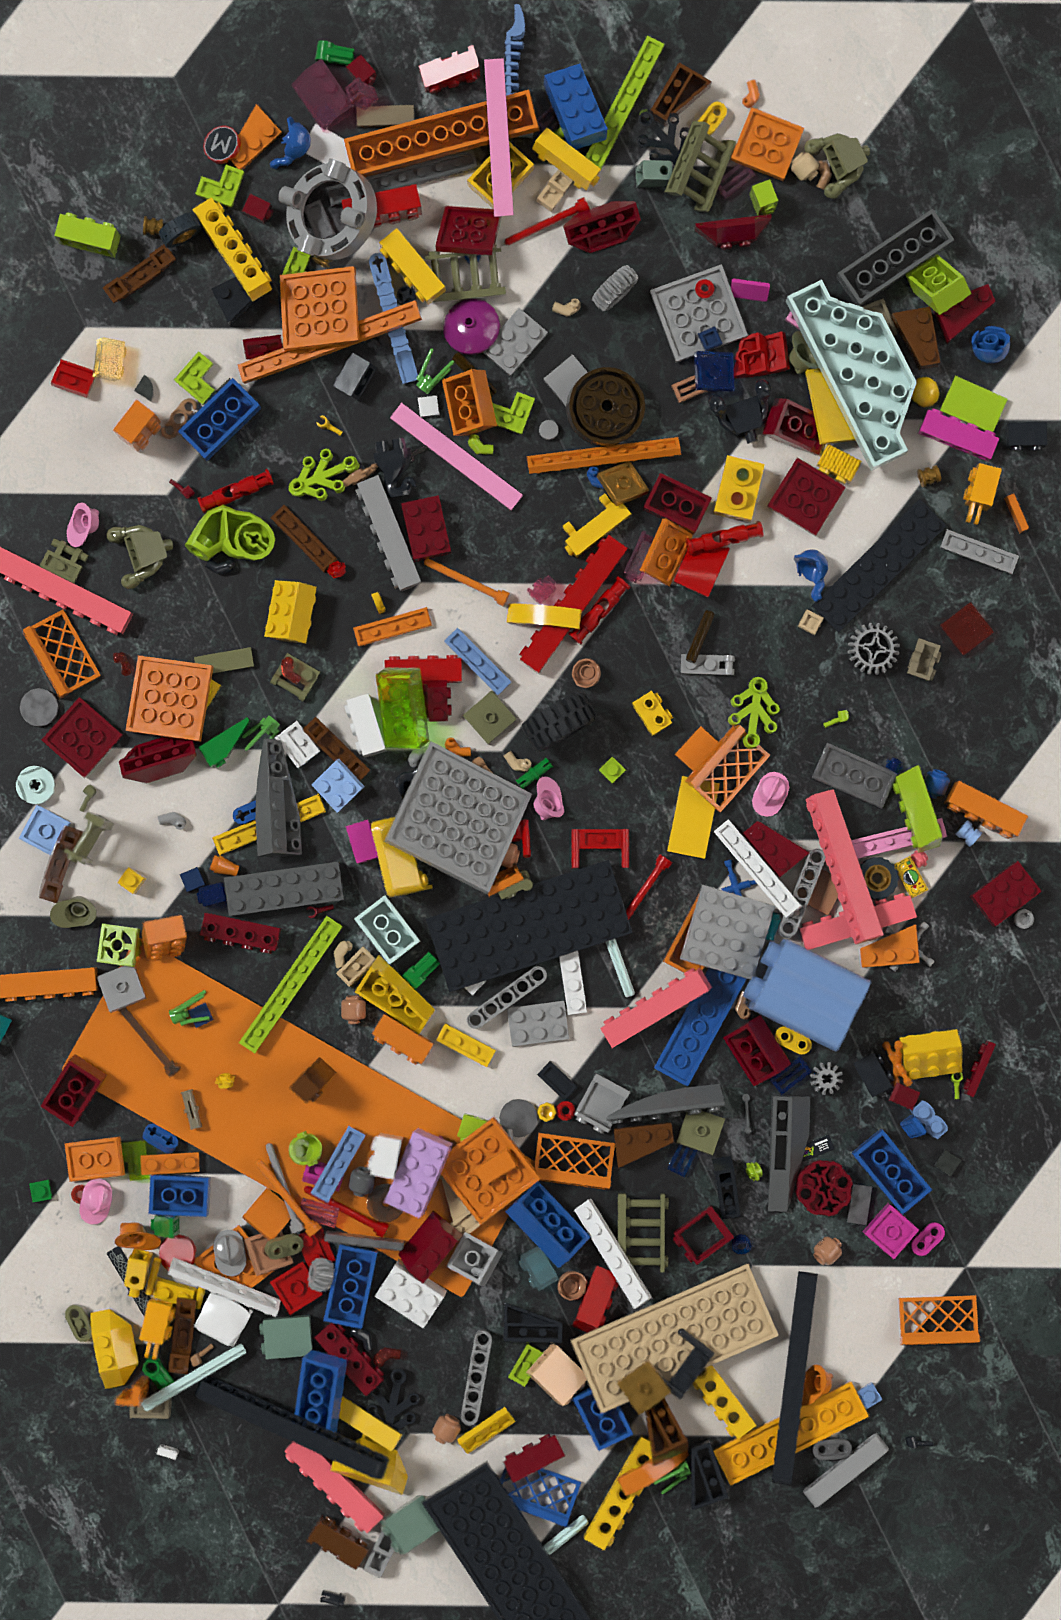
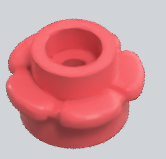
M917 850L914 851L911 858L915 866L918 868L925 867L927 865L926 861H928L926 853L924 851L920 853Z

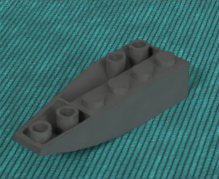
M267 738L263 741L256 789L257 855L263 857L302 855L300 815L281 740Z
M720 1084L680 1088L646 1097L608 1115L606 1121H611V1124L623 1123V1119L637 1122L642 1121V1117H649L650 1120L661 1119V1115L666 1114L669 1115V1118L679 1117L680 1113L688 1112V1115H697L701 1113V1110H707V1113H715L720 1111V1108L725 1106Z
M772 1095L768 1211H788L809 1137L810 1096Z

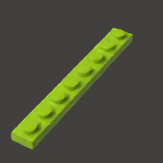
M649 36L646 37L604 120L608 129L606 140L592 144L586 155V158L600 169H602L664 47L663 43Z
M325 917L239 1043L254 1054L257 1052L343 926L330 917Z

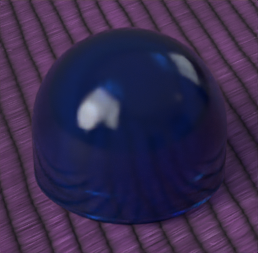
M744 1234L736 1235L732 1240L733 1251L737 1254L748 1253L751 1250L749 1237ZM746 1244V1247L744 1249L737 1248V1245Z

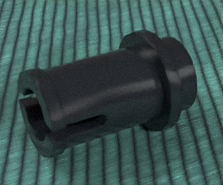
M323 1590L320 1602L336 1605L339 1608L344 1606L346 1596L341 1592L337 1594Z

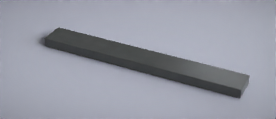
M470 149L365 178L371 184L374 193L414 184L418 185L478 169L474 150ZM356 183L361 196L364 195L361 183ZM343 184L326 188L331 207L342 205L341 200L351 198L349 191Z

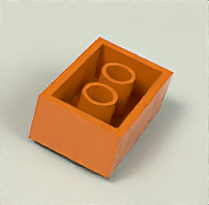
M471 369L442 380L454 436H469L497 426L485 370Z
M136 399L114 427L113 431L122 441L139 452L140 449L144 450L149 444L148 439L151 435H156L160 430L161 421L153 411Z
M182 915L143 923L141 938L146 959L155 961L162 959V956L170 955V957H175L184 952L186 933Z
M386 1013L382 1016L372 1033L375 1036L374 1040L382 1045L385 1042L391 1045L390 1050L398 1055L404 1053L408 1056L407 1060L415 1065L424 1062L435 1044Z

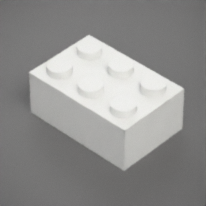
M369 693L346 700L348 704L344 706L348 718L352 717L353 721L350 724L352 734L358 737V742H355L358 753L363 754L366 758L386 752L385 743Z
M380 1133L378 1137H374L371 1150L375 1151V1153L369 1159L368 1170H371L370 1175L394 1179L403 1137Z
M398 1259L375 1297L424 1328L444 1298L447 1290L429 1278L423 1284L408 1272L404 1263Z

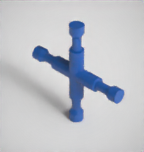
M732 860L724 861L729 871L728 876L731 885L721 888L722 891L742 896L741 890L757 884L755 880L738 883L736 873H734L732 868Z

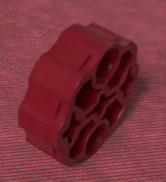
M816 1159L799 1171L795 1193L797 1199L810 1213L833 1216L838 1214L850 1202L853 1184L850 1175L846 1173L840 1164L833 1160ZM817 1164L820 1167H824L820 1170V1174H818L816 1171H812L816 1168ZM830 1169V1172L827 1174V1175H828V1178H829V1181H827L825 1174H826V1173L828 1172V1170ZM809 1174H810L811 1176H813V1177L816 1178V1181H817V1184H816V1185H815L814 1179L808 1177ZM840 1177H846L847 1184L844 1187H839L837 1184ZM821 1178L824 1184L829 1186L826 1188L827 1197L822 1190H819L822 1187ZM808 1188L810 1190L808 1198L801 1197L802 1189ZM830 1191H833L834 1196L838 1197L839 1201L832 1198ZM819 1194H821L822 1202L818 1206V1203L820 1202ZM828 1201H830L832 1204H835L834 1206H832L831 1211H829L827 1208L824 1209V1207L827 1206Z

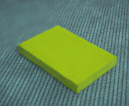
M955 376L940 411L946 415L957 417L964 423L974 424L980 430L993 432L1008 399Z

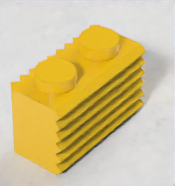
M827 444L816 466L819 467V471L827 476L829 473L836 476V481L842 484H846V482L850 484L862 461Z

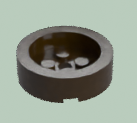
M612 367L597 368L583 375L571 388L566 403L567 418L574 432L584 441L596 446L616 445L625 441L639 428L645 413L644 395L635 379L628 373ZM603 401L611 403L612 408L610 411L603 410L601 405Z

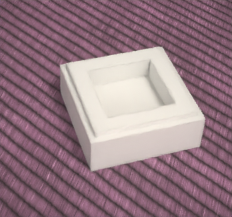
M437 395L418 398L421 418L439 415Z
M163 1444L159 1446L157 1451L158 1455L174 1460L179 1453L178 1449Z

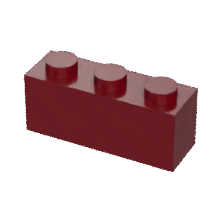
M548 1433L539 1438V1443L533 1445L531 1442L523 1446L522 1452L516 1454L514 1451L504 1456L506 1460L502 1462L512 1483L565 1457L555 1435L550 1436Z

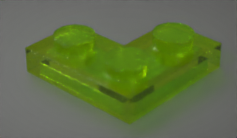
M146 1141L121 1143L123 1162H128L130 1181L150 1179V1175H141L140 1155H147Z

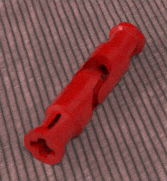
M267 468L263 473L256 476H248L238 483H232L212 491V494L208 496L198 497L197 499L205 514L209 509L240 499L243 495L259 491L264 486L274 485V482ZM230 489L233 497H225V493Z
M756 521L755 524L747 526L743 524L728 530L724 529L702 534L701 537L693 539L686 538L685 542L688 554L692 555L693 552L709 551L730 544L742 543L758 536L762 538L764 533L761 522ZM719 536V542H716L713 538Z
M617 577V581L612 587L606 589L592 606L591 611L581 618L580 629H574L573 632L568 633L579 645L582 644V640L588 633L594 631L600 619H603L619 602L620 596L627 589L631 588L620 577ZM603 601L609 602L606 611L599 605Z

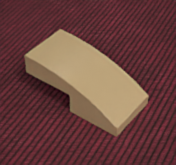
M558 169L537 197L536 202L552 212L573 183V180Z

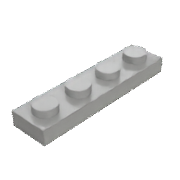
M946 530L940 549L1011 575L1019 558L1018 555L950 530Z

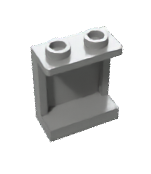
M596 1073L575 1111L576 1120L585 1125L587 1122L593 1124V1129L602 1134L604 1131L609 1133L612 1124L611 1121H606V1117L621 1109L630 1091Z

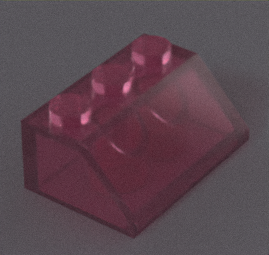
M322 59L308 67L292 83V87L323 132L355 112L353 104Z

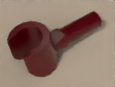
M170 479L169 483L176 487L185 498L188 499L195 494L189 485L183 489L180 484Z
M333 904L319 908L311 906L306 910L314 909L315 914L308 917L315 918L319 913L334 909Z

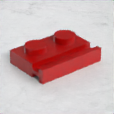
M60 359L59 366H57L52 378L51 386L87 398L97 376V371Z
M322 1225L311 1237L306 1232L298 1234L304 1243L301 1251L309 1270L312 1261L316 1258H324L331 1262L336 1261L329 1242L325 1241V1232Z

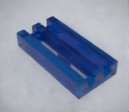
M799 1056L788 1067L769 1080L782 1095L812 1071ZM797 1063H801V1065L798 1068L792 1071L781 1081H779L778 1083L775 1081L788 1070H790L792 1067H794ZM805 1068L806 1071L781 1089L780 1086Z
M679 1144L667 1169L685 1177L697 1150L693 1149L683 1172L679 1170L690 1148H685L676 1168H673L683 1146Z

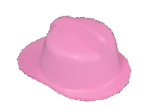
M78 503L75 506L67 528V539L71 546L80 547L84 544L88 534L97 530L99 526V511L97 509H91L85 503Z
M771 772L762 777L752 799L753 808L758 814L768 817L779 812L789 792V782L786 777L777 772Z
M542 777L537 782V797L534 801V808L540 815L541 820L561 817L564 813L560 788L549 777Z
M101 1178L92 1179L84 1187L79 1213L81 1218L88 1224L103 1222L109 1213L112 1202V1188L106 1180Z

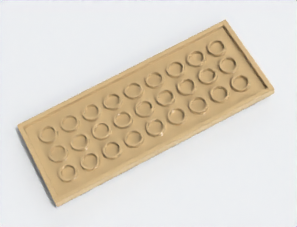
M748 1264L571 1340L601 1413L629 1401L617 1385V1382L647 1360L650 1361L658 1374L670 1381L694 1348L693 1345L678 1335L677 1331L680 1328L685 1329L714 1352V1355L704 1368L778 1336Z

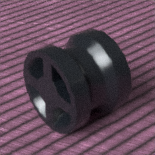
M408 285L399 288L397 299L400 305L416 301L415 290L412 287L409 288Z

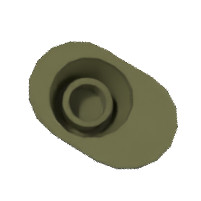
M801 331L794 332L792 336L794 348L789 355V360L794 366L796 373L801 374L807 369H817L818 365Z
M76 896L70 900L57 902L50 911V918L56 926L61 928L85 926L95 920L97 911L87 898Z

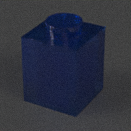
M223 883L200 887L197 893L199 904L202 903L203 907L226 902L227 898Z

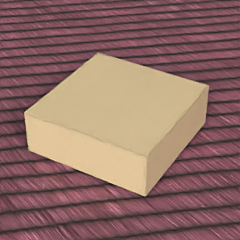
M806 609L798 627L815 635L823 617Z

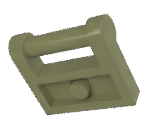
M287 653L270 683L273 685L277 684L304 702L321 672ZM284 673L305 685L303 691L280 678Z
M520 870L523 880L498 892L501 899L512 898L516 895V892L522 889L528 891L532 888L533 884L529 879L528 871Z

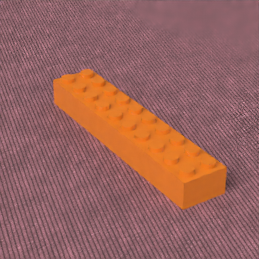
M525 90L507 95L509 139L540 131L530 91ZM487 101L346 138L344 142L351 169L359 172L364 177L489 145Z

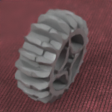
M628 265L622 266L594 293L592 297L593 302L602 311L609 310L634 287L638 281V275Z
M869 623L868 630L865 625H862V632L858 629L855 630L858 637L854 635L850 637L855 642L848 643L849 647H853L852 650H848V654L854 653L850 661L856 659L858 662L854 664V667L856 668L861 664L860 671L863 672L865 668H868L867 674L869 675L872 669H874L875 675L879 674V668L883 673L886 672L885 665L888 668H892V664L889 661L896 662L897 659L893 655H899V651H895L894 648H898L900 645L893 644L898 638L893 637L891 639L890 635L893 634V631L891 630L886 633L887 626L880 630L879 623L876 624L875 629H873V624ZM873 634L871 643H859L863 636ZM879 635L886 640L889 649L880 645ZM875 642L876 647H878L879 651H876L873 654L871 653V650H869L868 647H871ZM858 649L868 654V663L861 658ZM878 654H888L884 662L874 664Z

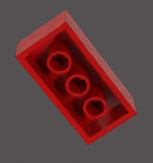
M416 184L375 193L377 215L373 228L380 227L382 223L386 222L396 224L405 218L415 220L419 218V215H422ZM351 198L341 200L343 210L346 207L352 208Z

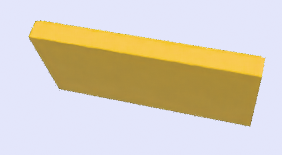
M819 368L807 369L805 373L820 445L855 441Z
M682 776L667 851L705 859L715 808L685 782L688 777ZM703 781L699 786L704 792L711 791L710 781ZM714 782V791L719 790L720 783ZM718 793L714 794L715 802L717 800Z

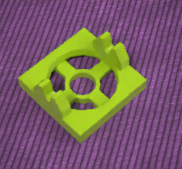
M102 924L97 962L135 967L136 957L141 953L139 947L142 946V942L139 939L140 929ZM116 931V937L111 940L109 935ZM123 932L130 937L132 944L124 942L122 939ZM115 940L122 942V948L119 951L113 948ZM109 948L113 951V958L107 954ZM124 949L131 950L127 957L119 960L120 953Z

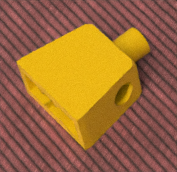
M139 1249L132 1251L128 1259L124 1286L129 1287L128 1296L137 1298L139 1297L140 1290L144 1289L148 1280L153 1252Z

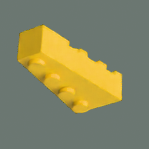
M397 228L379 242L381 254L385 259L388 258L392 263L391 266L397 273H401L408 287L415 289V295L422 303L425 301L429 305L446 291L443 283Z
M380 955L373 962L355 993L418 1034H420L435 1011Z

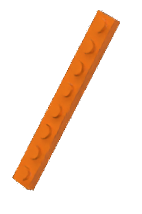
M678 437L527 456L529 474L665 456L671 457L681 455V448Z

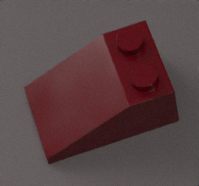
M774 399L762 434L778 442L819 456L823 444L820 445L814 412L788 399Z

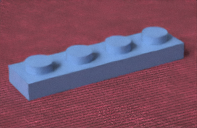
M458 628L444 640L497 695L511 683Z
M348 1126L314 1186L311 1195L326 1203L329 1202L364 1140L365 1134Z

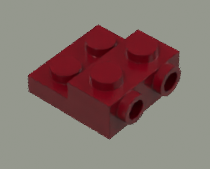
M447 680L408 682L410 718H429V722L448 721V716H452V705L448 704V699H451V687H447Z

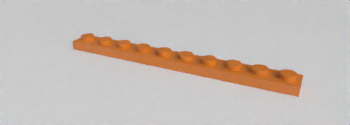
M412 301L359 320L360 342L421 321L422 317L417 302ZM357 343L285 351L282 348L238 364V369L242 382L247 384Z

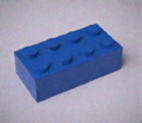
M581 64L544 75V88L567 143L574 149H579L606 140L608 129Z
M232 378L178 432L208 461L261 409V406Z
M879 1129L851 1152L902 1215L932 1191L882 1129Z
M538 1181L528 1188L505 1211L558 1268L566 1263L590 1238L587 1232Z
M339 1244L334 1278L330 1287L324 1321L362 1329L378 1250L356 1245Z
M311 1350L303 1357L295 1415L333 1432L337 1431L347 1366L346 1359Z

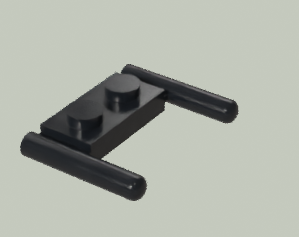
M683 1328L678 1329V1335L693 1345L694 1348L670 1381L661 1376L671 1390V1393L679 1400L682 1399L714 1355L711 1349Z

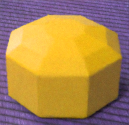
M546 1102L539 1106L537 1113L539 1119L547 1122L554 1119L556 1110L554 1105Z

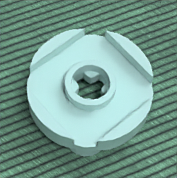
M30 766L21 771L16 781L17 793L27 803L42 804L48 801L55 791L54 777L43 767ZM33 780L40 782L41 785L38 790L35 788L31 789L30 785L33 784Z

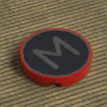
M228 126L214 128L204 140L205 154L211 161L217 164H225L231 158L234 159L241 147L239 135L233 128Z

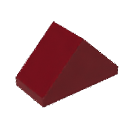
M897 1082L889 1100L913 1110L920 1092Z

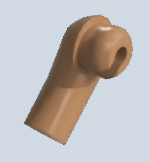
M820 160L818 161L819 168L817 170L820 171L821 177L817 187L825 189L832 173L829 164L826 161Z
M740 991L735 1009L740 1018L748 1019L751 1012L746 1003L747 998L743 997L744 992Z

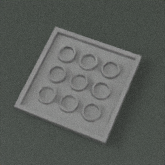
M722 264L650 290L676 363L704 353L705 351L697 334L714 326L722 340L723 345L721 346L748 336ZM702 279L710 280L714 285L712 296L706 299L698 297L695 292L697 282ZM704 285L701 287V290L706 292L708 287Z
M702 885L680 959L752 979L756 972L775 906Z

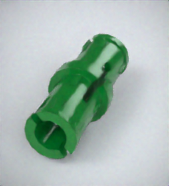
M545 757L536 766L530 767L528 772L515 781L517 784H520L525 780L520 785L524 789L534 780L538 781L540 776L550 768H553V766L549 763L543 767L549 762Z

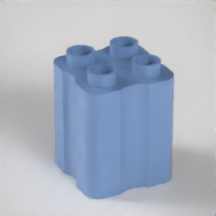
M782 939L779 944L770 941L760 959L761 963L768 966L763 978L760 979L753 976L743 993V997L751 1000L748 1008L831 1050L837 1051L871 981L788 939Z

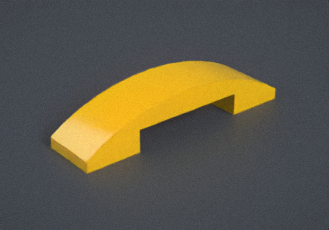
M512 603L508 605L507 623L580 629L582 610Z

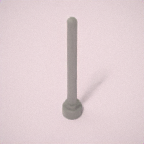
M271 1143L266 1144V1150L275 1176L290 1194L274 1147ZM285 1202L291 1218V1226H289L291 1233L304 1230L305 1225Z

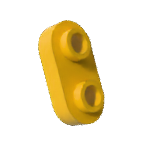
M713 102L698 120L710 125L707 134L712 135L726 117L727 108L721 102ZM718 110L721 114L716 116L713 112Z
M785 1026L778 1028L775 1032L774 1037L781 1046L798 1054H806L810 1051L812 1044L809 1038ZM782 1033L788 1034L786 1040L781 1038ZM800 1041L805 1042L804 1048L799 1047L798 1044Z

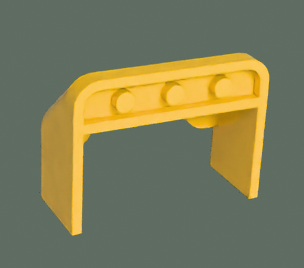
M395 817L372 822V834L388 896H403L432 889V885H428L427 875L419 871L415 857L384 842Z

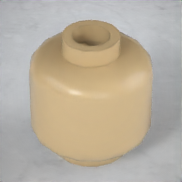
M801 152L791 162L793 164L791 170L801 181L807 178L811 181L818 174L816 170L819 168V163L810 153L804 154Z

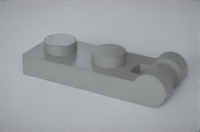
M681 654L680 674L734 675L733 662H735V656L698 655L696 662L690 663L686 661L687 654ZM719 662H725V669H719Z

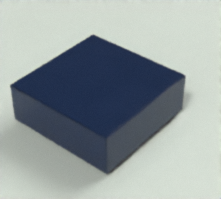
M715 326L697 334L705 352L723 345Z
M198 867L179 874L187 892L205 885Z
M206 1002L188 1010L191 1019L210 1017L209 1020L194 1022L196 1028L214 1020Z

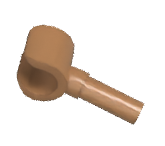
M481 757L472 760L474 764L493 773Z
M212 1344L190 1357L193 1366L203 1363L201 1357L214 1348Z

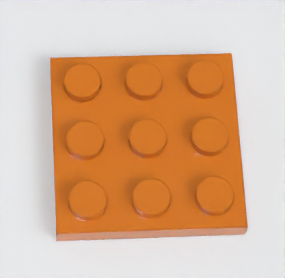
M751 107L730 160L784 181L804 127Z
M240 1224L233 1229L242 1236L243 1241L249 1238ZM214 1244L195 1260L197 1267L253 1288L273 1272L256 1276L246 1246V1266L236 1276H226L219 1271L215 1261Z

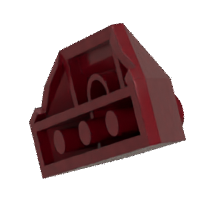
M612 201L577 213L563 226L569 245L592 253L626 241L641 219L635 201Z
M771 214L695 223L694 228L699 235L715 247H721V249H730L732 245L747 247L756 241L770 223L772 216Z
M161 737L136 745L119 761V765L124 779L147 784L184 772L197 754L193 740Z

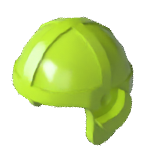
M304 1131L297 1134V1137L290 1142L288 1148L289 1156L298 1165L308 1164V1167L315 1165L321 1157L322 1144L316 1136Z

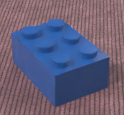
M150 1175L148 1214L207 1217L209 1215L211 1176Z
M590 1387L573 1395V1400L598 1451L633 1435V1431L620 1405L601 1413Z

